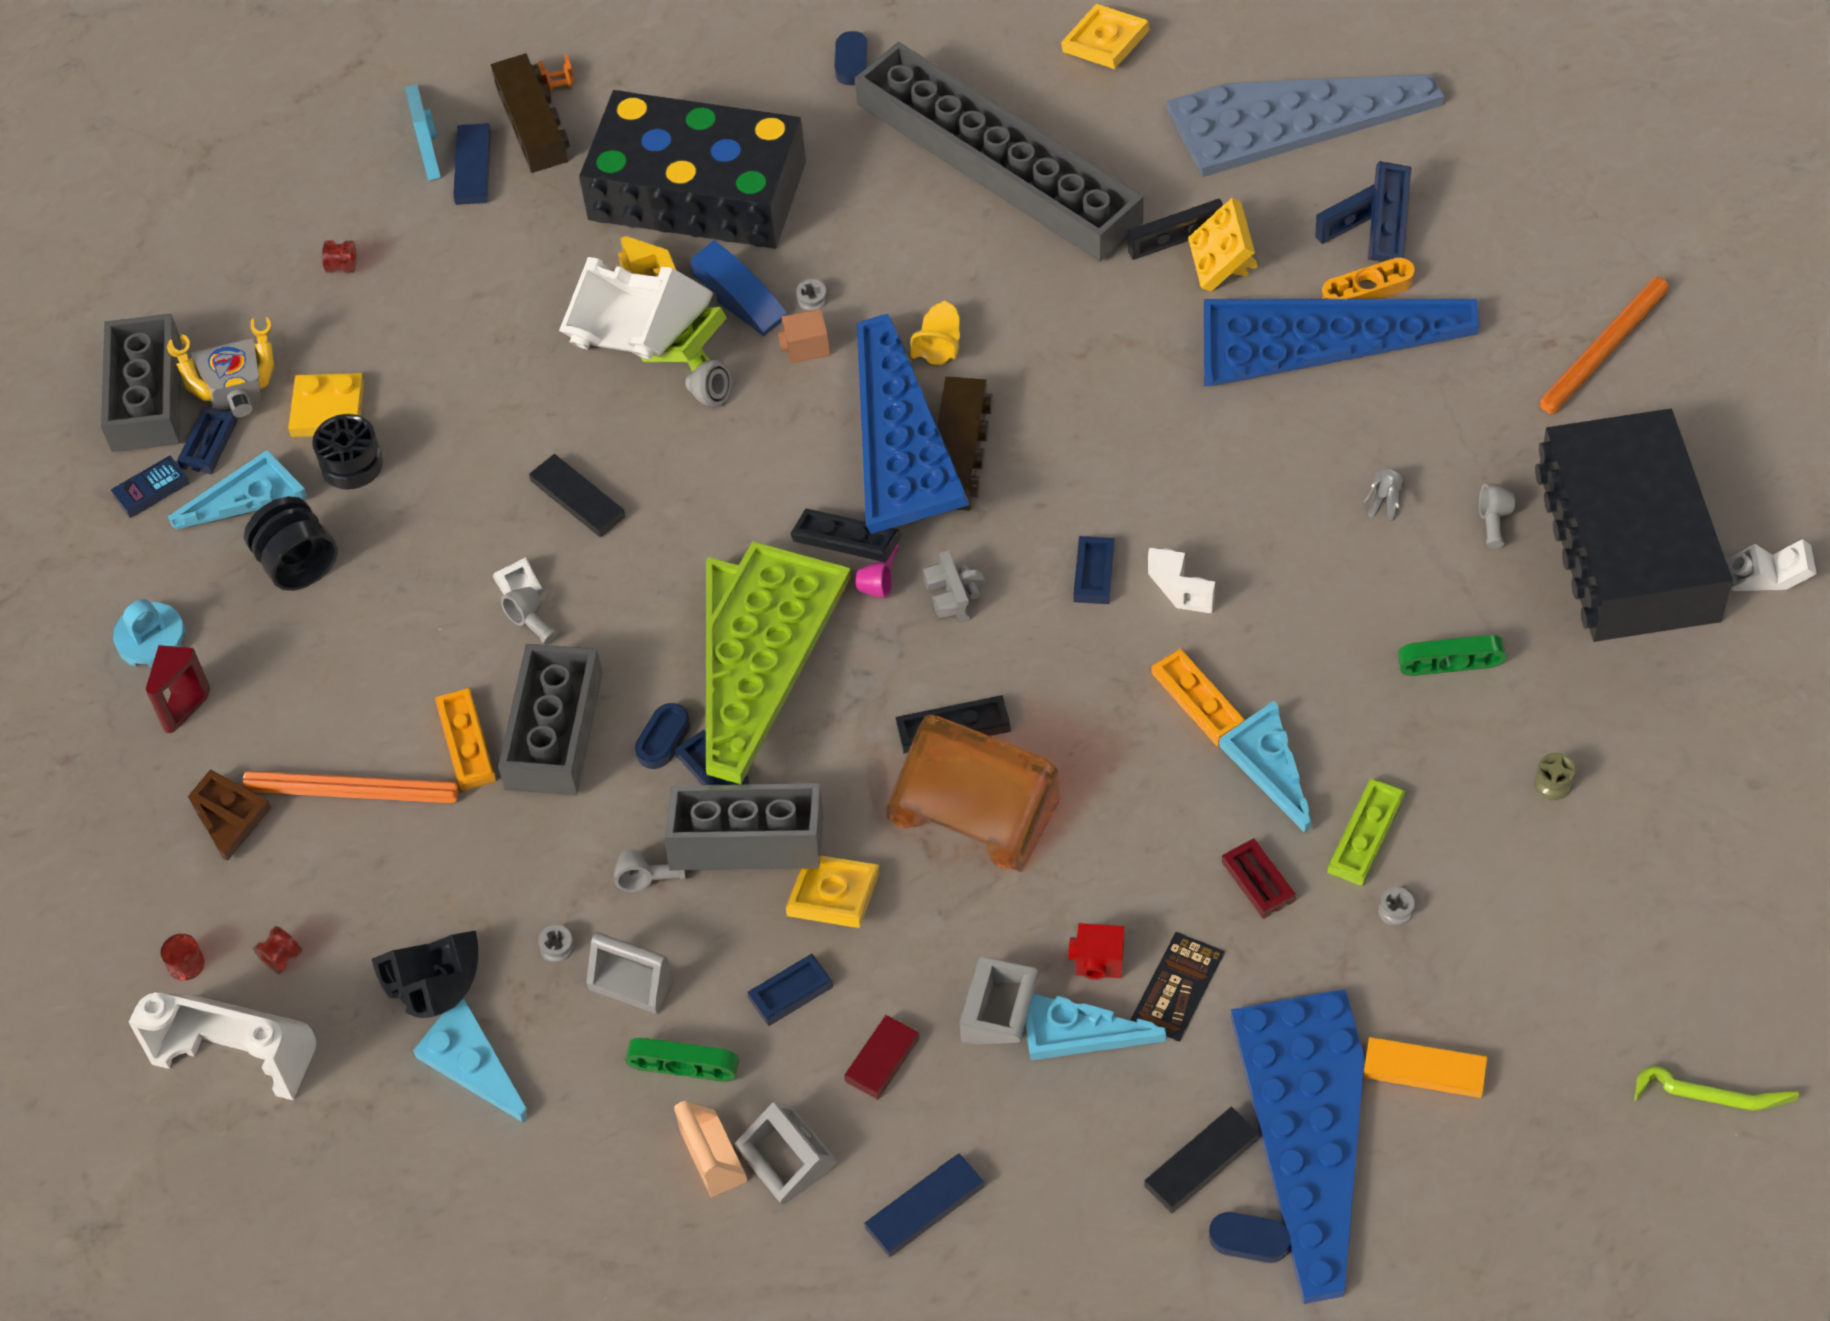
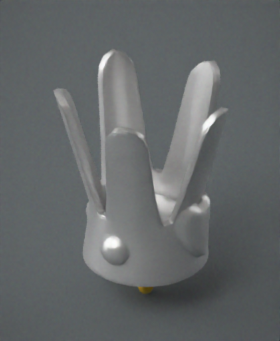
M1382 469L1375 474L1371 486L1372 489L1363 501L1365 504L1374 492L1368 509L1369 517L1375 516L1383 498L1387 497V518L1390 521L1394 519L1396 506L1400 509L1398 491L1401 490L1403 481L1402 476L1398 472Z

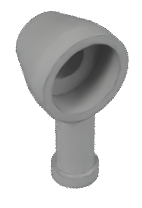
M1485 483L1479 495V513L1481 518L1486 520V547L1489 549H1499L1504 546L1500 517L1513 513L1515 495L1514 492L1499 485Z
M532 587L512 590L501 597L502 609L514 624L518 626L526 624L541 639L540 641L544 645H549L553 642L557 632L553 628H549L535 614L541 605V599Z
M637 850L622 852L614 869L615 885L624 892L641 891L647 888L652 880L685 879V870H669L668 864L649 865Z

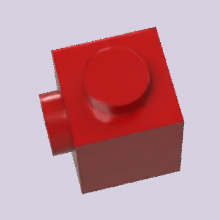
M1078 923L1077 937H1070L1068 960H1075L1076 975L1093 980L1103 979L1104 977L1122 978L1124 926Z

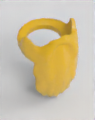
M944 300L931 307L924 316L922 330L914 333L910 340V357L912 359L920 356L925 358L931 365H944L949 360L956 359L959 351L960 318L952 304Z

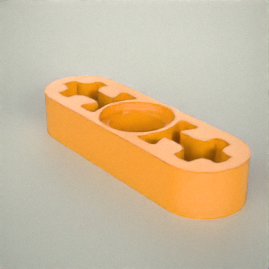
M1393 258L1331 278L1322 286L1321 299H1382L1406 291L1413 285L1414 265L1407 259ZM1370 280L1375 282L1377 286L1373 289H1364L1359 283Z

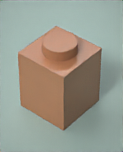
M821 309L781 317L783 331H778L777 335L781 352H788L790 364L830 356L828 334Z

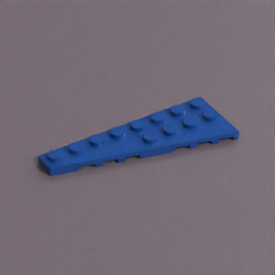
M1204 299V386L1220 385L1476 335L1479 328L1477 299Z
M887 313L858 322L857 338L865 516L868 530L873 534L968 506L969 500L891 317Z

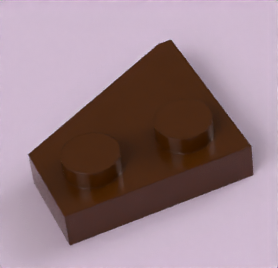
M211 769L188 795L194 810L221 856L226 861L231 858L271 809L267 799Z

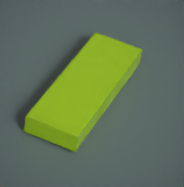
M1370 778L1328 865V874L1363 887L1405 798V790Z

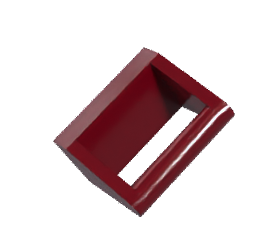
M158 645L145 690L166 733H173L207 700L210 685L194 648ZM167 688L171 692L168 703L163 694Z

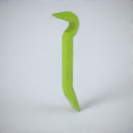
M1649 1066L1637 1076L1634 1101L1639 1099L1652 1080L1660 1081L1663 1084V1089L1675 1096L1750 1111L1774 1108L1797 1101L1800 1094L1799 1092H1775L1751 1095L1677 1080L1667 1069L1660 1066Z

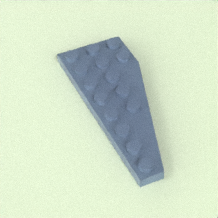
M1431 74L1225 83L1166 101V110L1201 176L1205 177L1443 106L1444 95Z

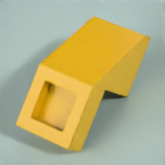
M628 236L620 238L623 252L618 253L621 267L630 273L658 277L661 267L676 270L667 249Z

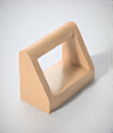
M689 1101L678 1103L674 1110L680 1133L710 1197L712 1198L746 1183V1174L716 1111Z

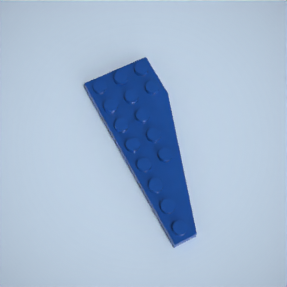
M1346 989L1231 1009V1019L1283 1225L1290 1234L1289 1248L1303 1303L1307 1304L1344 1297L1365 1059Z

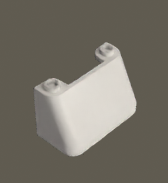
M588 257L559 331L571 337L569 341L571 344L588 350L591 345L628 351L644 359L651 360L653 356H660L709 306L713 293L673 268L661 267L658 277L632 274L619 266H616L614 271L602 264V260Z
M156 992L148 994L138 1002L129 1020L132 1030L152 1065L170 1069L172 1059L177 1055L187 1053V1055L195 1057L202 1040L248 1051L250 1055L265 1060L262 1069L265 1075L273 1077L272 1090L275 1096L290 1100L295 1098L317 1044L312 1029L308 1024L301 1021L195 995Z

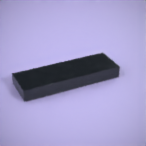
M1218 198L1129 229L1128 253L1134 260L1189 241L1188 237L1223 206L1222 201Z
M556 454L550 456L529 473L532 483L599 537H602L626 517L622 507Z
M805 508L790 533L793 542L885 563L901 538L897 528H890L871 534L866 526V521Z
M1003 695L896 717L903 754L1011 732Z
M1231 1106L1146 1178L1144 1186L1173 1213L1259 1139V1132Z

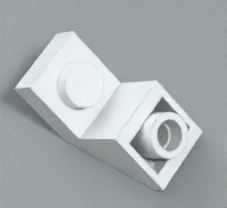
M1803 539L1773 555L1760 546L1753 544L1725 559L1733 580L1731 586L1733 591L1787 590L1817 574L1811 544Z
M1149 548L1148 574L1174 606L1179 609L1212 614L1215 602V581H1208L1200 577H1184L1185 553L1176 552L1168 548Z

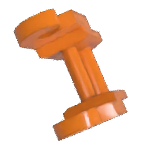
M568 54L564 55L565 64L563 65V71L549 74L548 70L544 69L542 60L538 61L543 85L549 88L550 93H553V88L565 85L572 89L571 83L574 82ZM563 75H565V77H566V78H564V79H560V80H556V81H551V80H550V78H554V77H558V76H563Z

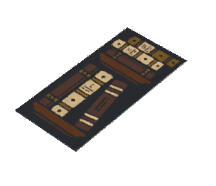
M1175 932L1130 1021L1137 1022L1138 1019L1152 1022L1158 1027H1164L1166 1037L1180 1042L1225 951Z

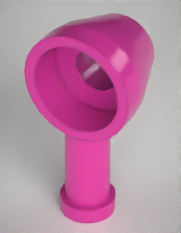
M898 543L886 563L878 561V563L858 569L856 587L859 592L876 598L889 597L892 587L891 566L894 556L899 549Z

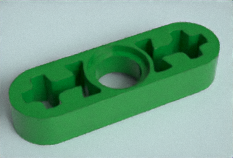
M1496 635L1415 642L1401 647L1397 653L1400 670L1408 676L1488 669L1499 666L1506 659L1503 640Z
M633 1038L629 1041L625 1062L630 1067L641 1071L729 1082L736 1077L739 1057L732 1051L722 1048L648 1038Z

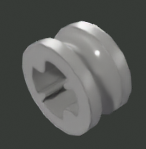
M807 279L798 285L796 289L797 302L802 309L813 311L825 306L827 302L826 288L821 281ZM814 292L816 298L809 299L807 293Z
M1399 887L1387 889L1383 892L1378 906L1380 918L1390 925L1405 924L1410 920L1415 906L1412 894ZM1397 901L1403 903V907L1398 908L1396 911L1390 909V904L1394 905Z
M551 925L541 931L538 937L540 953L545 960L553 963L561 962L571 955L573 951L572 935L566 927ZM556 938L558 942L562 938L563 947L555 950V946H553L552 949H549V940Z

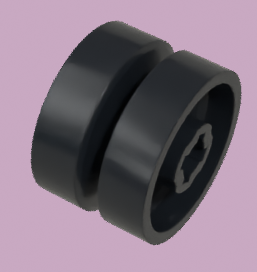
M356 414L333 416L324 421L313 435L312 445L324 479L330 485L345 490L357 489L371 483L379 475L383 466L382 453L374 428L364 417Z

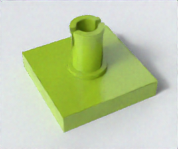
M708 307L660 356H653L651 360L640 358L643 362H687L693 372L700 364L710 360L702 347L727 317L721 307Z

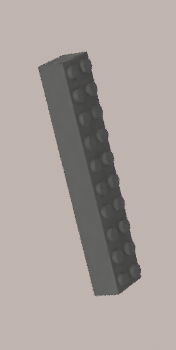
M899 41L855 77L857 105L1099 262L1128 237L1129 229L1143 224L1144 196Z

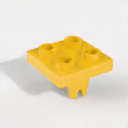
M1229 199L1188 237L1199 283L1204 290L1212 292L1230 274L1246 277L1249 275L1247 267L1255 269L1258 266L1256 260L1251 257L1255 251L1243 205L1239 200Z

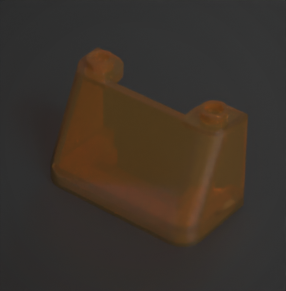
M927 715L916 732L887 804V819H890L901 828L918 826L922 818L986 843L988 854L995 865L1003 869L1012 868L1022 872L1060 802L1059 772L1052 762L1042 756L945 718Z

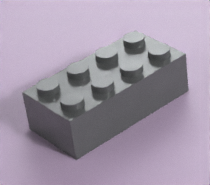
M171 313L104 322L101 428L112 452L180 444L181 375L176 365L179 363L177 357L169 354L167 345L171 339L174 348L181 350V339Z
M540 644L525 645L498 765L505 790L577 795L603 674L597 649Z
M820 783L671 786L665 832L669 870L820 868L823 827Z

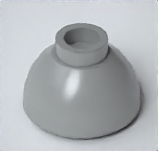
M720 360L706 361L688 374L686 388L701 404L713 408L720 407L730 394V372L727 366Z

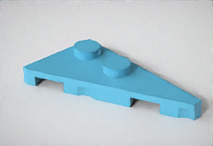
M417 84L407 86L405 90L428 181L441 178L431 139L437 138L430 108L423 109Z
M266 450L169 515L168 519L170 524L177 530L257 511L262 506L278 498L292 496L300 497L303 500L308 496L305 488Z
M1272 701L1219 739V747L1305 833L1312 828L1309 816L1310 810L1306 798L1303 797L1299 783L1300 777L1293 754L1288 747L1286 731H1283L1278 705L1275 701Z
M1033 994L1025 1022L1030 1061L1166 1042L1164 1027H1158L1152 1022L1142 1019L1133 1022L1115 1017L1113 1011L1085 1003L1076 1004L1060 996H1057L1056 999H1051Z

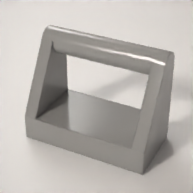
M599 932L593 935L586 981L588 990L658 1014L673 984L667 956Z
M979 956L959 1023L961 1041L975 1045L1020 1042L1039 971L1032 967ZM1020 983L1009 1026L983 1022L993 984Z
M772 1102L734 1144L736 1150L781 1205L787 1203L825 1176L838 1163L793 1106ZM774 1130L779 1132L804 1163L802 1168L786 1185L754 1146Z

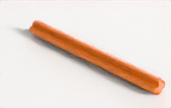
M1659 276L1651 279L1542 396L1539 405L1541 410L1546 411L1550 415L1559 410L1667 293L1669 284L1666 280H1662Z
M246 771L243 777V787L255 793L456 803L459 795L458 784L451 781L268 771Z

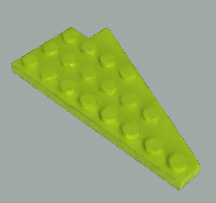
M754 541L751 542L739 565L710 557L707 558V775L742 784L849 583L851 568Z

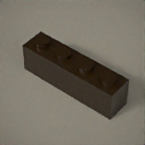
M527 53L490 64L496 89L530 172L534 173L568 162L565 149L570 148L569 139L565 129H558V126H561L560 118L556 107H549L552 101L547 86H540L543 80L538 65L531 64Z
M945 377L937 427L969 500L968 506L955 510L970 511L972 497L979 496L980 476H976L977 469H983L985 452L980 446L981 441L987 442L989 421H985V415L992 414L993 394L987 393V379Z

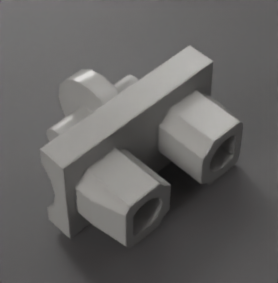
M949 550L938 553L939 563L922 569L923 581L928 592L946 587L947 592L932 596L937 617L943 618L957 615L959 623L969 621L970 616L966 609L969 604L967 595L969 594L970 599H976L980 596L978 590L985 584L984 576L979 570H970L968 565L960 567V575H958Z

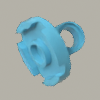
M141 599L130 604L114 627L113 642L120 657L129 665L136 667L135 663L148 664L149 668H152L158 645L182 647L181 642L184 635L186 636V629L179 613L171 606L159 602L150 603L149 600Z

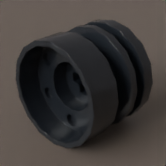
M287 496L269 502L250 518L245 527L243 538L246 546L254 554L256 560L262 564L264 571L274 585L282 590L295 591L312 585L328 573L336 561L338 547L335 540L327 529L319 523L318 517L312 512L308 503L300 497Z

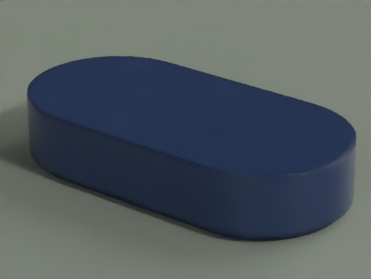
M848 31L842 33L836 39L835 76L842 84L855 85V77L867 68L868 45L867 39L862 33Z
M667 703L655 710L635 744L636 756L642 766L649 769H658L670 762L675 749L679 747L690 727L688 712L683 706L676 703Z
M1224 1212L1217 1215L1209 1227V1240L1212 1247L1224 1255L1265 1263H1275L1282 1260L1289 1251V1231L1282 1223L1276 1220L1235 1212Z

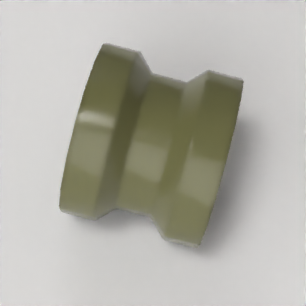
M1550 753L1542 757L1538 763L1535 778V787L1538 793L1550 800L1563 799L1569 795L1576 773L1573 760L1562 753Z

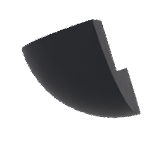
M476 930L453 934L429 944L392 950L372 958L376 975L389 998H399L407 1006L405 1012L418 1018L437 1016L454 1008L468 993L477 971L478 939Z

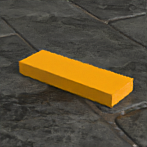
M1181 648L1151 666L1153 676L1217 747H1219V739L1245 721L1242 715Z
M470 687L435 697L460 790L465 791L496 782Z
M1369 1037L1363 1078L1481 1098L1487 1057Z

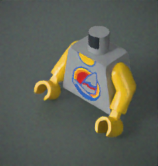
M266 316L267 328L263 331H258L254 327V318H252L251 331L257 336L258 343H254L253 338L191 352L190 359L186 353L190 346L187 336L183 334L180 336L181 342L184 345L183 350L174 348L173 342L170 339L167 350L170 355L177 357L179 363L176 365L187 391L202 401L209 402L215 410L231 409L235 417L248 416L253 409L251 403L261 400L260 389L268 385L275 367L272 342H268L267 338L271 331L270 319Z

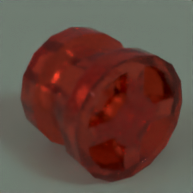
M325 240L322 260L326 273H334L336 270L354 273L357 255L353 240H345L343 243Z
M274 926L269 931V938L265 942H259L253 948L257 957L277 974H281L286 969V963L290 958H297L302 953V949L295 939L278 926Z
M185 933L175 934L165 940L161 947V958L169 974L174 979L188 981L197 977L202 972L205 959L197 941L191 935Z

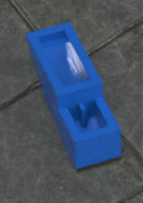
M715 240L690 259L693 277L716 293L718 303L761 335L765 336L782 322L781 317L788 316L785 309L762 282L743 263Z

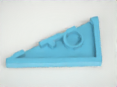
M463 998L454 1008L440 1016L413 1050L414 1055L425 1064L519 1121L524 1122L527 1118V1109Z

